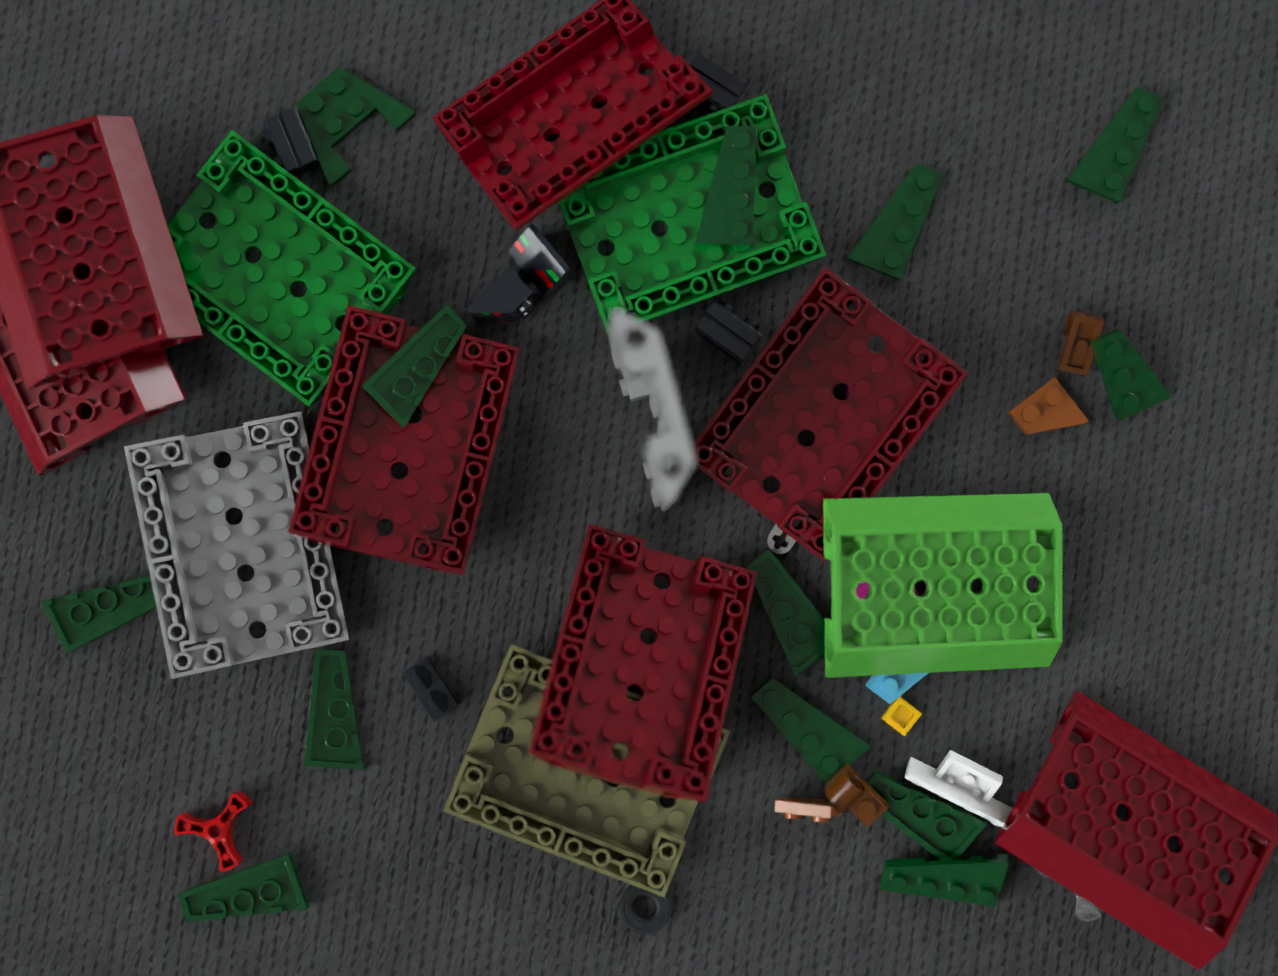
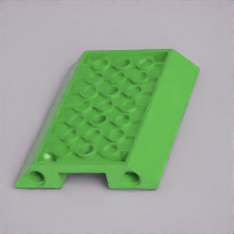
M1049 493L823 499L824 559L831 560L832 617L825 618V677L1050 667L1063 639L1062 523ZM1034 575L1038 580V585L1034 591L1030 592L1027 589L1026 583L1028 578ZM975 578H980L982 589L977 594H973L970 584ZM918 580H923L926 584V590L921 596H916L913 590L914 584ZM861 582H866L869 586V593L866 597L860 599L856 595V587Z

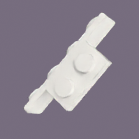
M952 750L948 752L937 769L913 757H910L907 762L905 778L913 784L921 786L937 794L939 797L963 807L968 812L987 819L996 826L1003 827L1012 807L992 798L1001 786L1003 776Z

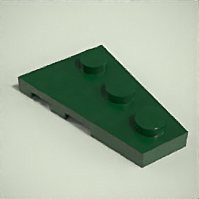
M1115 329L1090 341L1116 419L1122 420L1172 397L1120 330Z

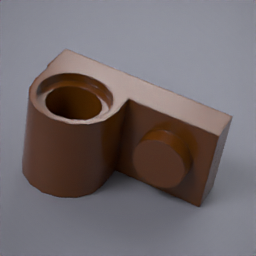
M1073 310L1069 312L1064 330L1066 340L1057 366L1059 370L1088 375L1094 357L1090 341L1101 335L1105 322L1101 316Z
M847 763L826 781L825 794L830 802L841 811L848 808L866 827L888 809L889 804Z

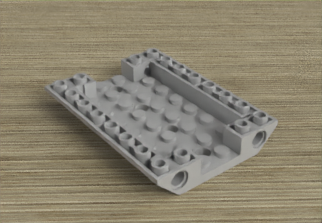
M617 309L611 311L612 320L607 321L614 366L615 369H621L624 379L619 380L623 397L629 395L631 402L650 397L649 405L653 418L659 417L657 424L658 436L648 439L649 447L643 448L647 462L642 464L647 480L653 479L650 492L655 508L660 506L661 511L664 512L669 509L695 462V457L659 332Z
M301 411L244 422L243 426L190 437L179 435L124 446L171 679L349 640L330 545L288 533L310 450ZM221 452L229 453L231 457V462L226 468H219L215 464V457ZM233 508L240 509L243 514L242 521L236 525H231L226 518L228 511ZM250 565L253 567L255 574L250 581L244 582L239 578L238 571L241 566ZM256 621H260L266 626V633L262 638H254L250 633V627Z

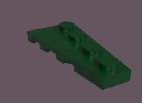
M768 549L747 565L746 569L757 572L754 587L790 668L796 677L825 654V620L771 550Z
M150 576L40 601L66 653H71L157 608Z
M772 677L750 696L825 783L846 763L850 766L871 747Z
M291 852L177 894L186 922L223 919L232 916H253L254 914L282 913L283 911L292 910L303 911L310 908Z
M998 854L996 859H983L982 855L970 856V860H952V857H940L939 860L925 862L924 858L888 859L884 862L879 883L880 890L996 907L1009 865L1008 854Z

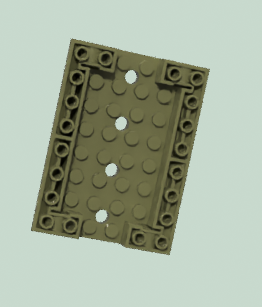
M511 644L443 811L665 897L685 847L686 840L684 836L698 801L675 798L672 805L663 806L659 802L660 795L622 784L610 785L606 780L559 768L529 755L528 751L552 660ZM626 690L629 700L633 702L641 700V695ZM504 726L511 728L514 732L512 740L501 742L496 735L499 728ZM722 728L712 776L730 734V731ZM617 743L612 747V754L616 759H626L628 751L623 744Z

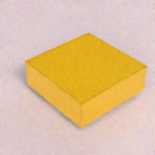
M899 697L892 702L881 719L905 737L922 713L902 697Z

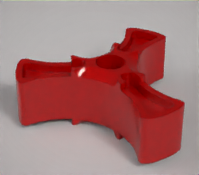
M236 791L230 795L229 802L224 811L216 817L198 818L188 812L178 815L175 821L174 833L176 836L196 834L197 836L204 837L213 845L214 850L216 849L219 870H230L244 860V857L237 851L233 842L232 829L234 822L240 812L252 805L253 802L243 792Z

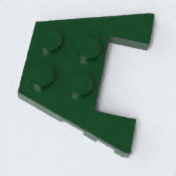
M340 67L335 69L296 103L326 179L332 187L352 171L333 148L378 110L397 132L416 116L411 108Z

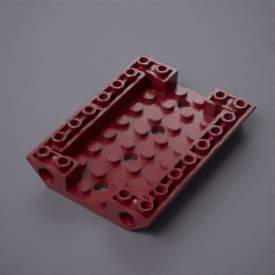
M600 0L440 111L432 119L457 156L510 226L518 231L713 94V91L681 55L676 58L673 57L655 37L649 20L631 0ZM647 69H654L650 75H641ZM599 102H607L600 109L594 108ZM559 135L557 140L553 142L547 141L550 136ZM512 167L508 174L500 175L504 168Z
M95 115L0 142V304L28 390L86 373V366L137 350H142L145 354L204 337L133 117ZM46 155H54L56 158L55 164L50 168H43L40 165L41 159ZM64 210L73 212V219L67 224L58 222V216ZM81 266H89L91 268V274L85 280L76 279V270ZM98 322H107L109 325L107 334L101 337L95 336L93 333L94 326Z
M70 210L62 211L58 216V222L61 224L69 223L73 219V212ZM89 266L79 267L75 273L76 279H87L91 274V268ZM0 304V394L38 476H42L88 452L87 445L126 425H139L187 400L164 349L145 354L142 350H137L86 366V373L28 390ZM98 322L93 328L94 335L98 337L106 335L109 330L108 323ZM86 403L92 407V415L89 419H85L82 415V408Z
M824 267L693 443L694 465L728 491L734 492L777 524L779 529L825 562L827 559H824L823 499L874 498L967 376L968 372L921 337L917 338L875 307L872 301ZM874 336L881 337L885 342V347L880 353H873L868 347L869 340ZM838 383H844L849 387L850 393L845 400H838L833 395V388ZM803 430H810L815 436L813 444L808 447L802 446L798 442V435ZM769 476L778 478L780 481L779 489L773 493L767 492L763 487L765 478Z
M348 305L288 533L326 545L436 571L464 575L520 348L463 334L462 339L459 338L418 407H416V409L422 412V419L417 423L408 422L405 428H402L361 386L421 328L406 325V319ZM396 464L405 465L408 468L407 476L403 479L394 478L391 475L392 467ZM382 520H389L394 525L393 532L388 536H382L377 532V525Z
M589 524L528 754L559 768L669 798L706 802L757 572L703 556L697 562L644 547L645 539ZM658 575L666 577L669 582L668 588L663 590L657 588L654 584V577ZM643 630H649L654 633V644L647 645L642 642L640 634ZM636 686L640 689L642 693L640 701L633 702L628 699L626 695L628 687ZM620 743L627 748L628 754L626 759L618 760L613 756L612 747L614 744Z
M1075 691L1048 740L1054 745L1031 789L1029 791H1021L994 843L1195 969L1201 970L1227 946L1278 842L1277 814L1082 693ZM1068 772L1073 773L1077 778V785L1074 789L1067 788L1064 783V777ZM1119 804H1123L1128 810V816L1124 821H1120L1115 813L1116 807ZM1170 836L1176 837L1179 842V848L1175 853L1170 852L1167 847V840ZM1222 868H1226L1230 873V880L1225 885L1218 878L1219 871Z

